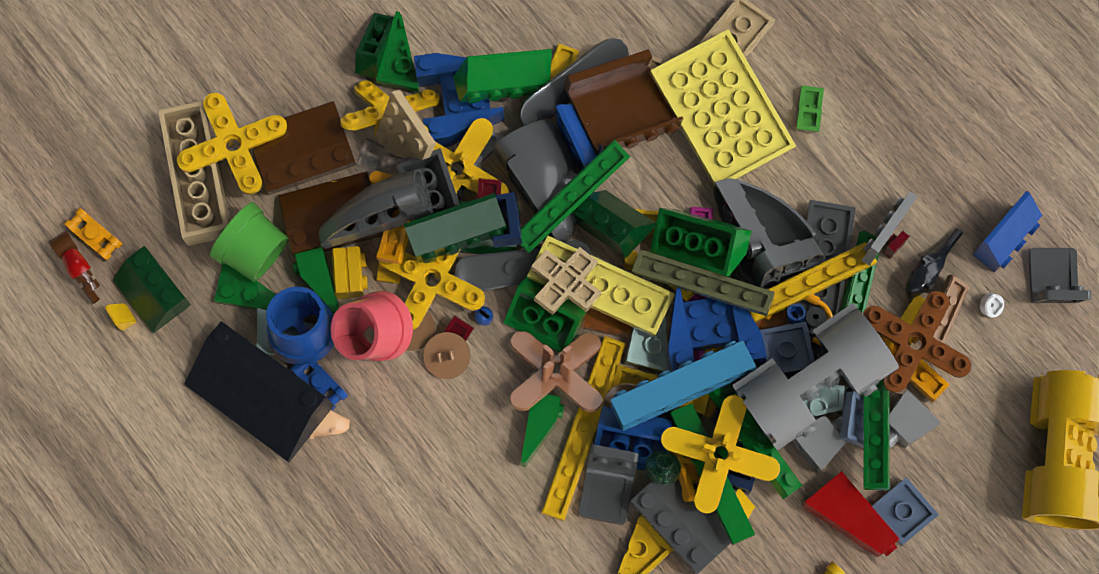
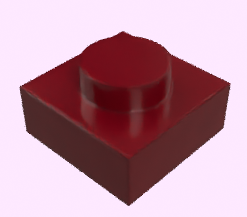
M479 178L477 199L493 193L495 195L501 194L502 180Z
M904 231L898 236L893 234L885 243L888 247L884 254L891 259L910 236Z
M454 315L444 332L458 334L467 341L475 327Z

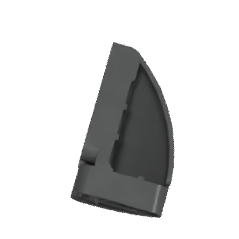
M550 119L539 120L525 125L504 136L495 144V155L505 169L511 171L508 173L511 182L534 215L578 174L568 145ZM570 214L549 236L561 242L570 240L576 226L574 216Z
M415 169L389 177L367 187L351 198L320 226L318 230L320 245L325 249L402 226L410 219L433 213L427 183L422 171ZM399 209L400 214L392 218V212ZM378 215L377 221L370 225V219ZM355 223V228L348 231V226Z
M728 178L715 182L713 194L722 222L752 231L747 254L740 261V265L744 274L747 277H752L757 287L769 289L823 262L825 256L815 240V231L789 204L762 188L737 179Z

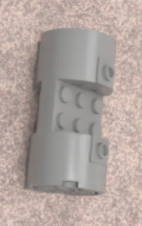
M854 303L813 330L814 335L826 354L796 375L787 379L772 358L732 385L737 394L744 400V404L769 439L775 438L771 443L777 451L797 437L799 438L803 435L804 438H807L816 431L815 426L818 425V422L804 401L807 400L810 403L821 395L819 391L827 386L828 389L834 387L840 382V377L843 376L858 397L862 394L867 397L878 389L876 385L879 381L899 368L898 363L884 341Z

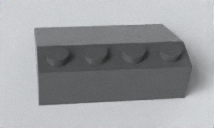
M674 463L630 501L629 505L673 549V553L692 574H699L731 544L716 511L708 514L702 513L696 509L694 501L685 502L683 500L682 487Z

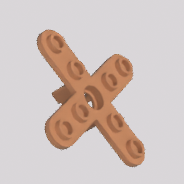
M525 331L515 333L511 338L512 349L533 366L537 372L512 392L510 397L511 405L519 411H526L557 387L582 410L586 412L599 410L602 406L601 394L574 372L599 351L601 346L599 337L593 333L582 334L556 356L549 346L540 343L530 333ZM554 365L561 366L560 373H553Z

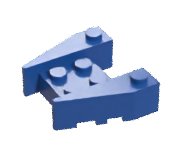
M441 53L414 56L419 87L441 84L446 115L423 119L424 125L428 128L435 142L443 147H449L458 143L459 140L463 139L473 121L479 118L489 120L492 126L505 120L503 107L491 109L489 99L480 100L476 103L459 101L453 77L466 57Z
M680 288L676 289L666 353L668 369L671 372L680 369L679 366L687 361L695 362L693 352L723 347L732 341H736V343L744 341L755 365L764 363L767 355L762 333L748 310L711 298L683 302Z

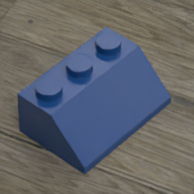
M560 104L556 106V124L580 172L597 155L573 105Z
M1028 191L1022 195L973 253L974 257L993 272L999 267L1004 269L1013 259L1009 256L1012 251L1018 252L1027 242L1023 238L1028 233L1032 236L1040 227L1038 220L1043 215Z
M602 406L595 445L638 453L639 458L636 469L661 474L663 473L667 450L661 443V436L667 428L672 427L673 421L654 417L623 431L613 409Z

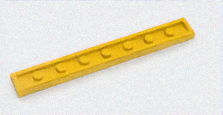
M606 336L603 338L588 380V384L601 394L602 406L606 393L612 387L617 367L620 364L626 347V343ZM602 406L595 412H586L580 407L578 408L541 514L565 521L599 424Z

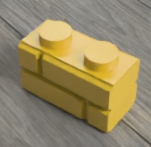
M358 246L333 248L332 262L336 298L348 299L364 296V289H368L367 275L363 276V267H367L366 253H362Z

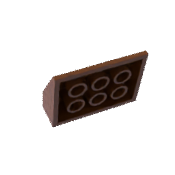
M334 101L284 117L287 123L286 133L279 138L253 148L267 192L270 195L356 166Z
M367 171L279 195L285 228L294 257L297 253L322 247L318 236L320 226L347 201L371 186ZM378 215L370 219V225L377 221ZM355 223L349 225L347 230H353L355 228ZM383 232L369 235L330 248H323L324 252L331 251L333 248H342L352 244L382 237Z

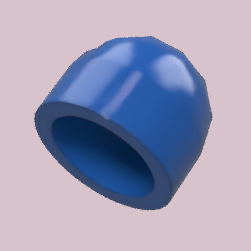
M799 304L790 305L786 313L787 320L791 324L804 321L806 316L805 308Z
M482 306L475 311V321L481 326L489 325L493 321L492 310L489 307ZM483 311L485 314L489 316V318L486 319L479 312Z

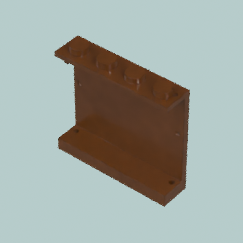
M649 49L567 76L563 87L596 155L614 139L622 148L631 149L638 145L639 142L645 140L651 142L657 139L659 135L665 133L670 135L679 130V126L684 118L683 116L678 118L673 116L651 77L648 65L652 55Z

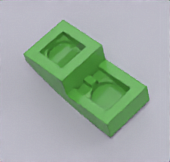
M801 86L796 129L819 132L824 88Z

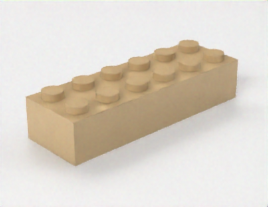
M203 101L158 110L182 239L188 246L217 240L230 222L219 161L193 172L181 170L177 163V157L181 151L214 138L212 125L205 112Z

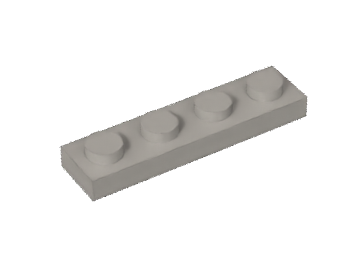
M910 191L905 199L902 197L898 199L893 207L896 212L892 210L883 221L886 223V226L881 224L873 235L877 239L875 241L870 239L863 249L867 252L862 259L864 263L870 266L918 197Z

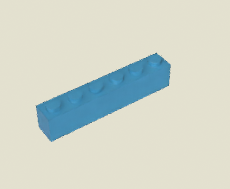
M732 341L723 346V350L716 353L714 351L707 352L696 362L687 361L681 364L678 370L662 372L657 376V379L651 382L648 380L642 381L631 391L622 390L613 395L611 407L622 430L630 429L744 378L753 372L756 365L744 341L738 343Z

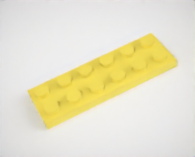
M547 236L535 261L547 249L562 262L566 263L577 249ZM592 256L598 261V264L585 280L602 293L591 308L655 337L675 297V293ZM530 269L527 275L528 279L543 286L548 283Z

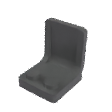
M1032 248L1029 250L1031 303H1081L1091 300V290H1084V286H1078L1077 251L1075 248Z
M591 445L579 507V515L581 517L619 525L626 523L639 458L638 453Z

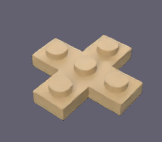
M581 247L575 251L566 263L546 249L531 266L532 271L548 282L535 296L534 301L552 315L567 298L587 312L602 293L585 280L596 267L598 261Z

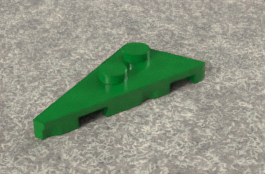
M396 11L376 83L419 93V85L403 18L400 12Z
M222 264L214 302L254 310L259 308L267 311L271 299L276 294L258 281L253 282L227 264Z

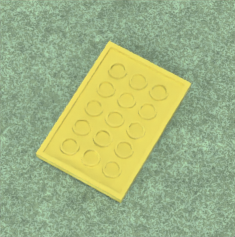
M729 29L650 70L651 77L674 117L683 116L684 120L680 127L713 185L717 181L728 178L738 179L796 147Z

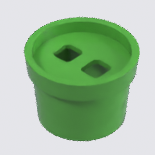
M251 202L241 209L222 231L211 249L210 258L220 264H227L251 281L256 282L278 259L288 243V237L263 215L264 212L254 202Z

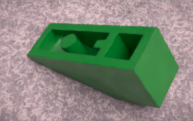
M319 247L295 254L297 262L293 263L296 276H301L303 282L320 297L321 301L328 306L334 315L339 309V305L334 293V286L323 248Z
M546 395L529 409L521 466L526 467L557 425L558 418H563L565 404H560V396Z

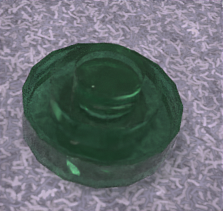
M657 451L650 454L647 458L645 472L656 483L663 485L671 484L679 478L681 463L673 454Z

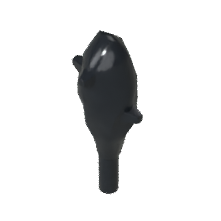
M956 228L943 244L921 257V260L911 271L907 279L905 291L909 298L920 296L924 292L929 293L932 288L931 286L936 283L938 275L944 268L945 260L951 248L963 235L960 229Z

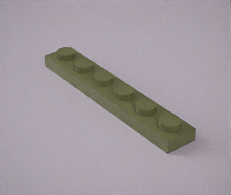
M641 249L632 269L633 274L764 316L768 315L775 296L773 291Z

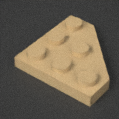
M400 90L393 91L376 132L377 140L384 146L387 152L421 160L429 158L436 142Z

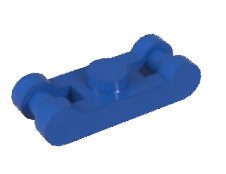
M317 362L306 365H293L290 368L295 375L323 395L330 389L335 392L328 398L334 405L331 410L336 408L335 404L341 399L344 400L348 397L347 393ZM311 366L314 371L307 376L304 371Z

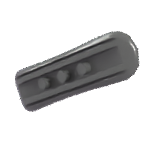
M610 38L594 45L567 68L532 92L520 108V118L523 126L539 120L550 119L556 114V106L571 102L563 87L567 76L629 56L628 47L621 39Z
M572 240L563 242L576 249L581 247L591 255L588 245L582 241ZM542 246L535 247L530 253L522 249L466 256L461 258L456 264L455 277L480 288L482 291L520 285L528 275Z

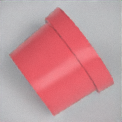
M375 291L360 297L357 301L341 306L334 314L331 322V336L335 347L344 357L351 360L389 361L396 359L408 348L413 333L412 318L407 306L398 296L388 291ZM369 326L375 332L373 343H370L364 335Z

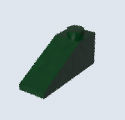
M379 13L373 14L355 52V74L377 78L394 19L393 16Z

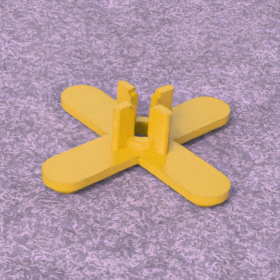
M364 80L355 85L354 92L371 107L344 115L341 118V126L347 130H359L375 125L374 136L377 137L376 132L390 97L372 82ZM429 89L404 96L415 112L436 106L440 102V96L435 91Z
M210 93L204 98L203 106L217 137L181 151L177 157L178 166L185 172H193L227 159L240 190L248 195L256 194L262 187V180L249 153V149L283 136L287 131L286 120L279 115H272L238 128L225 97L219 93ZM233 140H237L240 145L239 149L229 151L226 148L227 142L231 147L234 145Z
M485 118L473 121L454 153L437 142L433 149L434 151L441 148L456 194L461 185L477 194L479 178L498 180L474 165L493 134V126ZM454 162L463 163L465 168L462 174L456 175V173L451 171V165ZM502 182L501 194L509 193L508 187Z
M404 252L401 264L379 261L383 268L415 283L405 301V305L412 318L413 330L421 324L436 294L472 311L478 310L484 305L485 295L480 288L448 273L459 252L450 256L446 254L438 256L435 261L430 263H419L415 256ZM434 273V277L439 279L437 285L429 286L426 284L428 274Z
M737 395L728 396L723 401L712 438L677 427L667 428L661 436V443L666 450L705 462L694 497V505L702 513L708 514L717 509L728 470L763 481L774 480L780 472V465L775 458L736 446L746 412L744 400ZM723 446L727 449L728 457L725 460L714 457L716 447Z

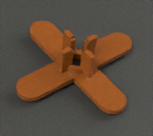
M933 291L926 297L912 325L878 306H869L864 310L863 315L876 332L900 346L894 356L899 368L883 379V385L889 392L900 393L906 388L921 359L957 378L965 377L971 371V361L967 356L933 337L950 304L947 295L943 292ZM913 337L911 342L914 344L920 339L921 347L918 350L911 348L908 344L909 338Z

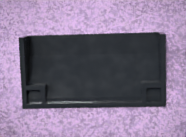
M222 321L205 340L184 383L185 386L288 463L334 407L325 395Z

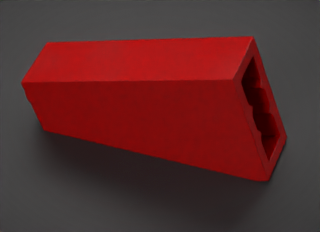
M842 471L802 504L806 510L876 557L881 556L883 553L887 557L898 548L895 543L900 538Z

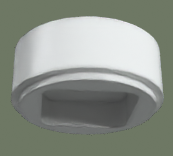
M988 293L983 296L980 302V310L984 315L997 317L1002 313L1004 300L1000 295Z

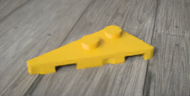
M642 516L638 518L618 574H649L673 552V549Z

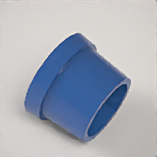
M290 287L280 291L271 299L266 312L267 338L270 348L278 358L294 365L311 364L322 359L334 346L331 336L333 313L321 301L320 297L310 289ZM314 314L318 321L309 330L304 325L303 319ZM290 327H294L299 335L290 336L283 334V332Z

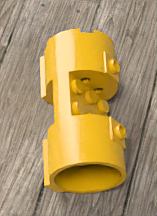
M1055 370L1047 372L1046 376L1034 377L1030 424L1038 429L1048 430L1045 466L1035 467L1032 471L1026 470L1022 518L1030 523L1074 530L1099 529V472L1095 471V464L1093 462V452L1097 448V441L1094 435H1099V375L1095 378L1093 375L1085 374L1086 371Z

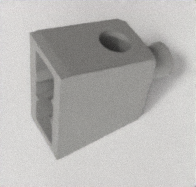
M908 390L899 398L890 411V449L897 442L905 448L941 423Z
M823 416L816 420L818 425L815 426L816 431L807 438H804L802 435L791 441L817 473L828 464L846 443L845 440L840 439L841 416L833 423L826 416Z

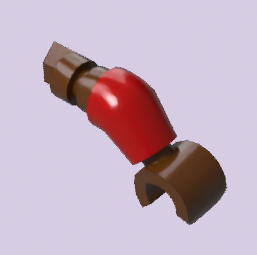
M65 230L48 242L56 255L63 261L66 272L71 279H75L78 284L81 283L83 285L81 289L91 303L95 304L100 298L94 290L100 284L96 279H92L91 266L79 252L67 230Z

